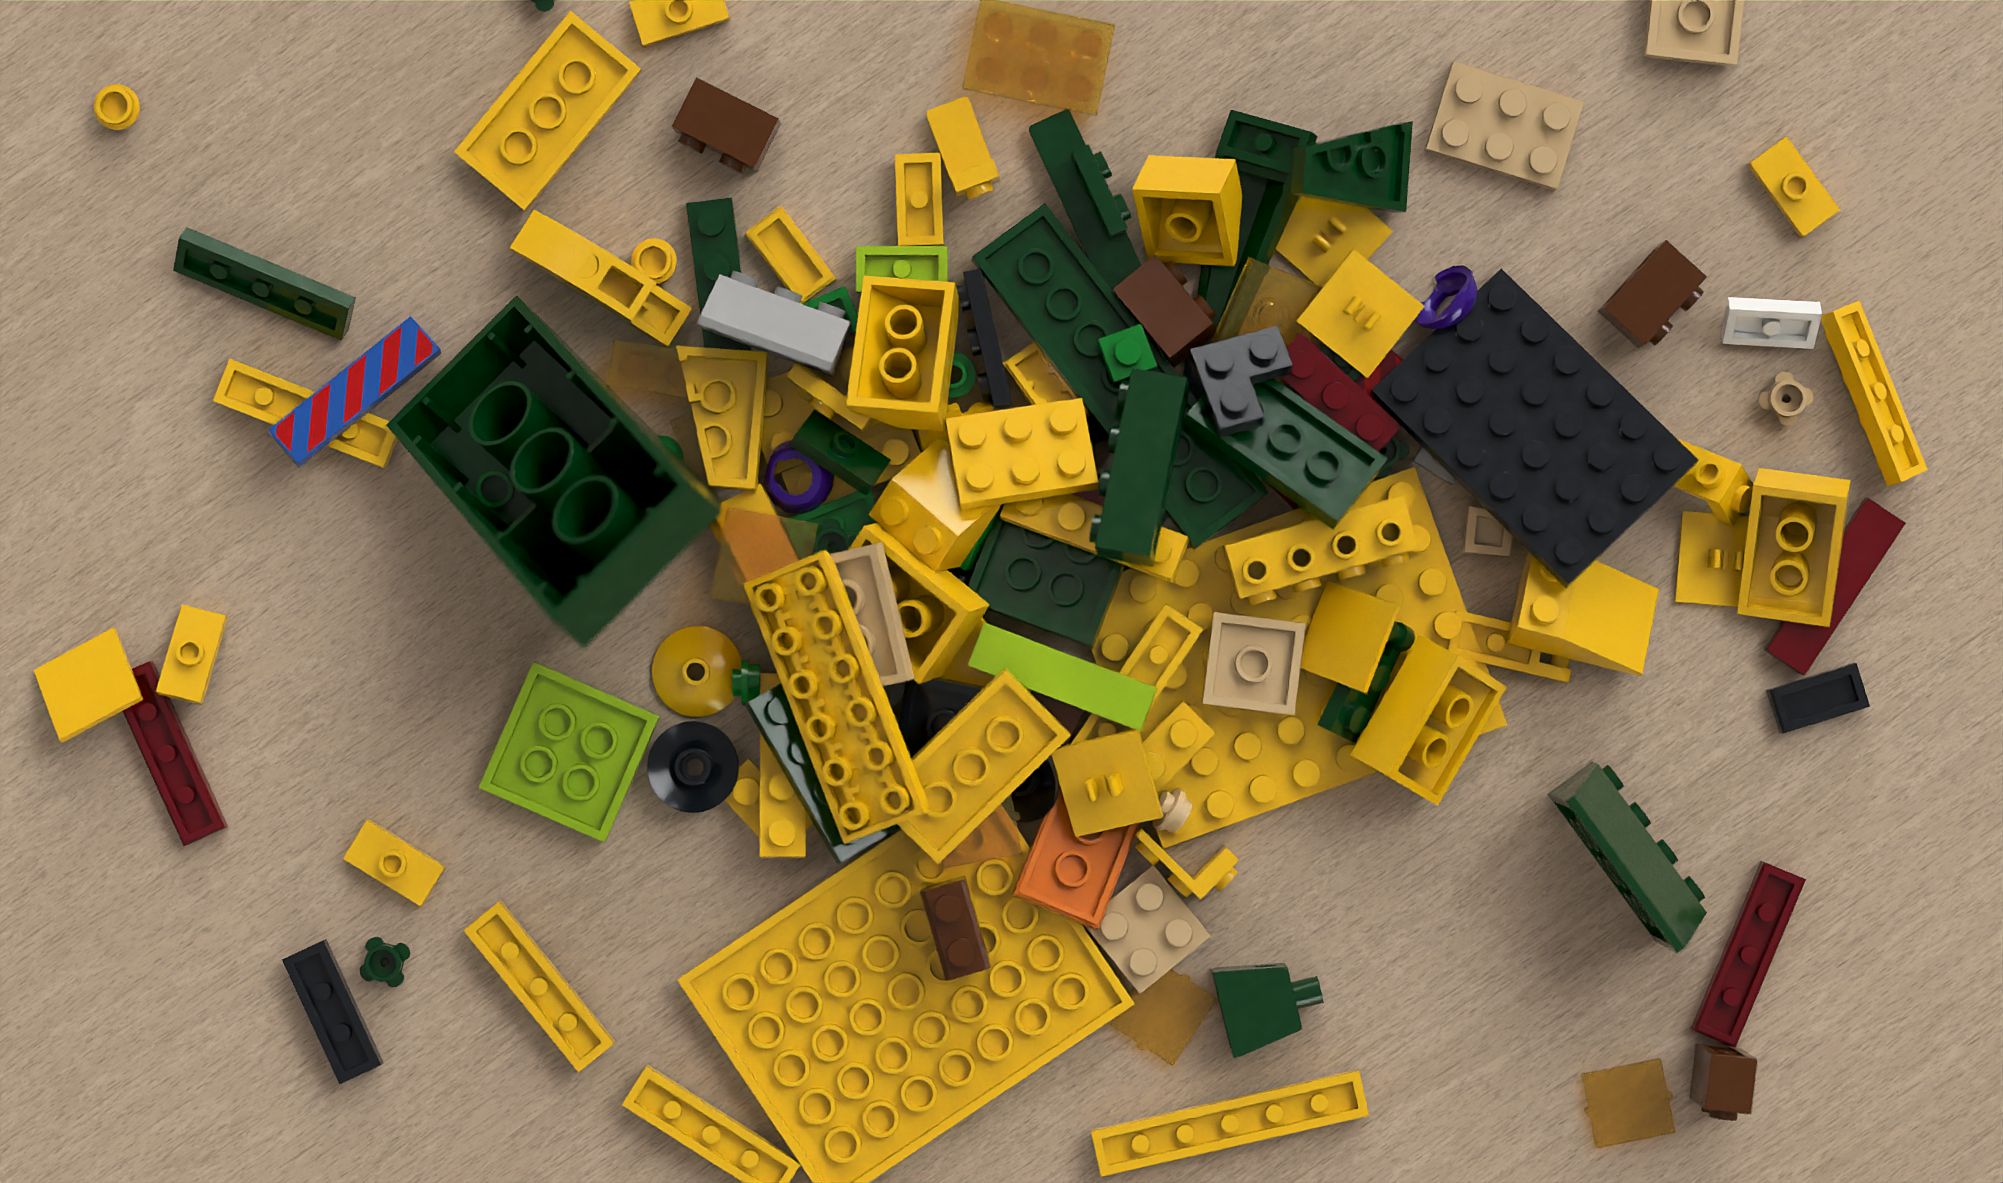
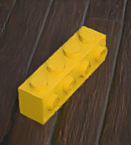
M1404 495L1349 510L1334 530L1317 519L1223 546L1237 598L1248 597L1250 605L1277 598L1275 589L1288 585H1293L1295 593L1321 586L1319 577L1337 572L1339 580L1366 573L1364 564L1381 559L1383 568L1409 561L1408 551L1419 549Z

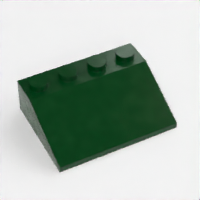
M1591 762L1548 793V796L1654 941L1679 953L1687 946L1707 914L1700 904L1705 899V896L1690 876L1683 880L1673 867L1678 862V859L1663 839L1656 843L1646 830V827L1651 825V822L1636 802L1628 805L1621 796L1619 790L1624 785L1609 765L1601 768L1598 763Z

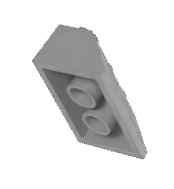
M737 271L732 272L731 278L719 275L697 322L701 328L834 377L852 327L850 321L843 319L846 311L822 302L819 303L817 309L800 304L802 295L776 286L774 294L756 288L759 282L758 279Z

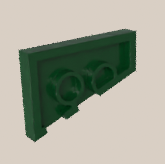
M1413 121L1400 122L1294 148L1291 194L1391 213L1406 212Z

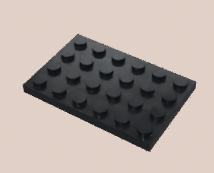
M1502 268L1477 291L1476 302L1463 320L1453 326L1436 329L1381 380L1370 393V396L1566 589L1699 461Z

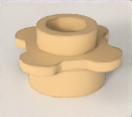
M1783 371L1776 374L1774 378L1775 383L1769 391L1760 394L1758 403L1763 410H1770L1778 416L1781 425L1792 426L1797 422V415L1804 410L1805 406L1813 403L1814 394L1810 388H1804L1799 382L1794 381V377L1790 372ZM1783 395H1789V403L1782 401Z

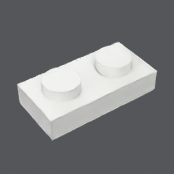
M1728 297L1721 329L1722 344L1814 349L1822 316L1820 302Z

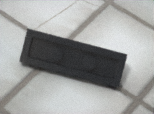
M979 268L963 272L965 283L957 285L962 311L972 310L976 328L967 329L972 355L982 354L986 372L977 374L983 401L992 399L994 409L1012 405L982 270Z
M327 939L282 959L339 1084L382 1065L384 1062Z

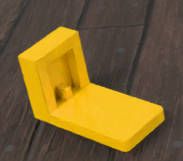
M961 97L928 110L926 116L957 198L967 195L968 200H973L993 192V184L1000 182V176L994 160L991 159L969 98Z
M1678 439L1699 461L1673 487L1705 500L1718 520L1733 526L1740 513L1746 512L1751 505L1753 483L1742 464Z
M1141 827L1135 833V836L1140 840L1135 848L1153 866L1161 860L1173 872L1168 881L1186 898L1193 892L1201 900L1213 887L1221 891L1238 874V871L1233 866L1239 859L1225 845L1191 877Z

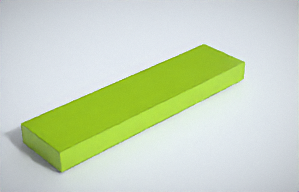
M986 622L983 623L968 666L994 676L1006 668L1028 689L1130 728L1138 729L1139 731H1142L1157 691V687Z

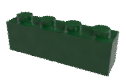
M1132 368L1129 382H1121L1117 408L1123 409L1120 426L1113 425L1110 432L1108 453L1114 454L1111 471L1103 470L1099 485V497L1105 498L1102 515L1094 514L1089 541L1096 543L1095 548L1098 556L1101 558L1154 566L1190 390L1186 377Z

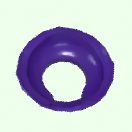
M1464 265L1449 267L1435 276L1437 286L1425 302H1420L1425 307L1414 319L1420 326L1429 329H1442L1453 326L1463 320L1471 311L1477 298V285L1473 271ZM1456 295L1445 310L1438 315L1436 310L1443 300L1448 296Z
M792 440L780 444L773 450L766 467L764 487L774 505L786 513L804 514L817 509L826 501L833 488L834 474L791 447L789 444ZM801 459L811 468L813 475L812 483L803 494H789L782 489L778 482L774 481V471L780 460Z

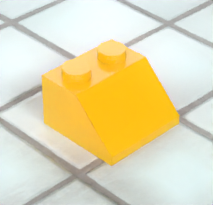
M1148 155L1132 188L1147 261L1156 254L1165 263L1171 260L1173 263L1235 266L1243 198L1236 159Z
M939 438L891 479L870 511L869 516L932 571L938 572L961 566L1002 504L961 510L949 444L943 438Z

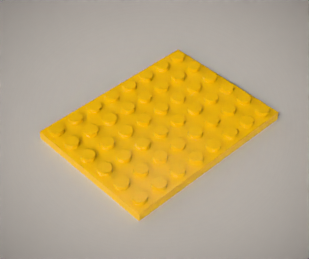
M1415 467L1371 482L1350 509L1404 495L1419 549L1408 551L1409 561L1383 568L1381 559L1364 564L1366 573L1339 580L1337 572L1319 577L1321 586L1295 593L1293 585H1288L1275 589L1277 598L1250 605L1248 597L1238 599L1223 546L1318 519L1301 507L1206 541L1195 550L1192 547L1187 548L1173 583L1134 568L1123 571L1095 645L1091 648L1096 665L1119 673L1164 604H1167L1204 629L1150 708L1142 731H1139L1143 741L1184 701L1216 732L1157 793L1159 797L1164 791L1170 793L1174 789L1179 788L1186 793V799L1192 802V809L1188 818L1176 832L1170 833L1166 829L1162 831L1156 829L1163 849L1378 772L1350 755L1356 745L1355 743L1317 725L1338 682L1300 668L1294 715L1202 704L1213 612L1306 623L1305 639L1327 580L1400 606L1395 621L1401 622L1413 629L1415 633L1414 643L1410 649L1400 653L1390 673L1389 681L1383 688L1370 714L1369 721L1419 635L1447 649L1449 639L1455 638L1461 632L1458 648L1482 653L1472 624L1464 621L1462 626L1461 618L1456 614V610L1467 612ZM1459 655L1490 675L1485 663L1476 662L1469 655ZM1500 702L1496 705L1480 735L1508 725Z
M1002 804L991 812L939 864L903 829H900L677 979L813 1183H869L1135 1005V1002L1082 924L1011 895L1030 846ZM965 876L991 968L946 981L920 890L930 885Z

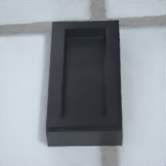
M1850 663L1766 690L1779 733L1781 734L1870 707L1857 663Z

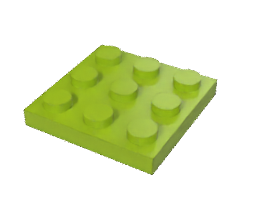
M533 662L479 788L605 843L661 716L538 662Z

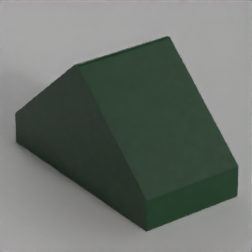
M517 295L386 425L552 622L584 649L722 513L719 496ZM500 471L510 477L514 486V492L507 504L501 507H489L478 498L476 492L477 482L487 472ZM500 476L488 477L482 485L483 496L490 502H501L508 494L506 481Z

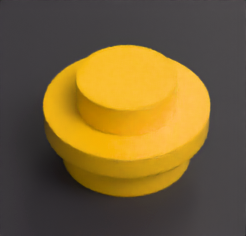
M111 84L98 92L93 108L97 120L103 126L112 130H124L137 121L141 106L138 96L132 89L121 84Z
M650 238L636 246L632 253L631 266L654 280L656 284H661L669 280L675 273L677 256L669 243L662 239Z

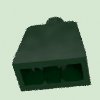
M1285 963L1228 966L1211 969L1233 1058L1241 1057L1302 1030L1298 1009L1324 1003L1318 977L1315 976L1291 982Z

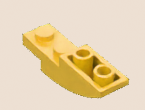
M536 210L531 212L509 247L510 250L584 298H590L664 347L670 345L692 310L690 306L657 286L656 282Z

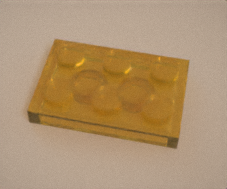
M980 0L962 89L1097 116L1115 24L998 0Z

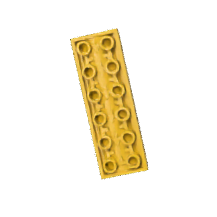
M824 550L744 583L745 591L843 843L846 844L926 813V796L833 558Z

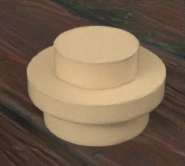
M1179 788L1174 789L1170 793L1164 791L1158 797L1163 817L1153 820L1152 824L1159 831L1166 829L1170 833L1176 832L1191 812L1192 802L1186 799V793Z

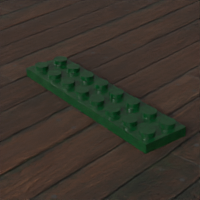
M1044 203L973 255L971 261L977 269L981 268L984 278L1077 398H1082L1083 405L1109 439L1112 426H1120L1123 409L1117 408L1121 383L1112 384L1097 341L1100 338L1139 324ZM1145 333L1157 363V369L1152 372L1178 376ZM1190 390L1184 419L1198 401ZM1183 424L1165 513L1181 534L1188 536V543L1195 550L1266 497L1269 492L1253 472Z

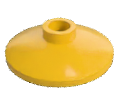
M705 626L685 627L669 635L657 649L652 664L653 684L661 700L672 710L690 717L709 716L723 710L734 700L735 697L732 694V670L741 669L742 659L735 644L720 631ZM693 663H699L704 667V677L699 681L692 680L688 675V668Z

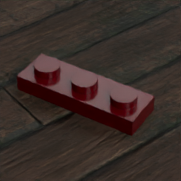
M1301 332L1286 347L1293 364L1291 374L1280 376L1279 378L1302 399L1379 452L1402 427Z

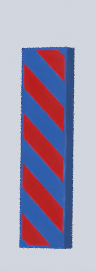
M410 316L268 429L269 435L300 468L441 355V349Z

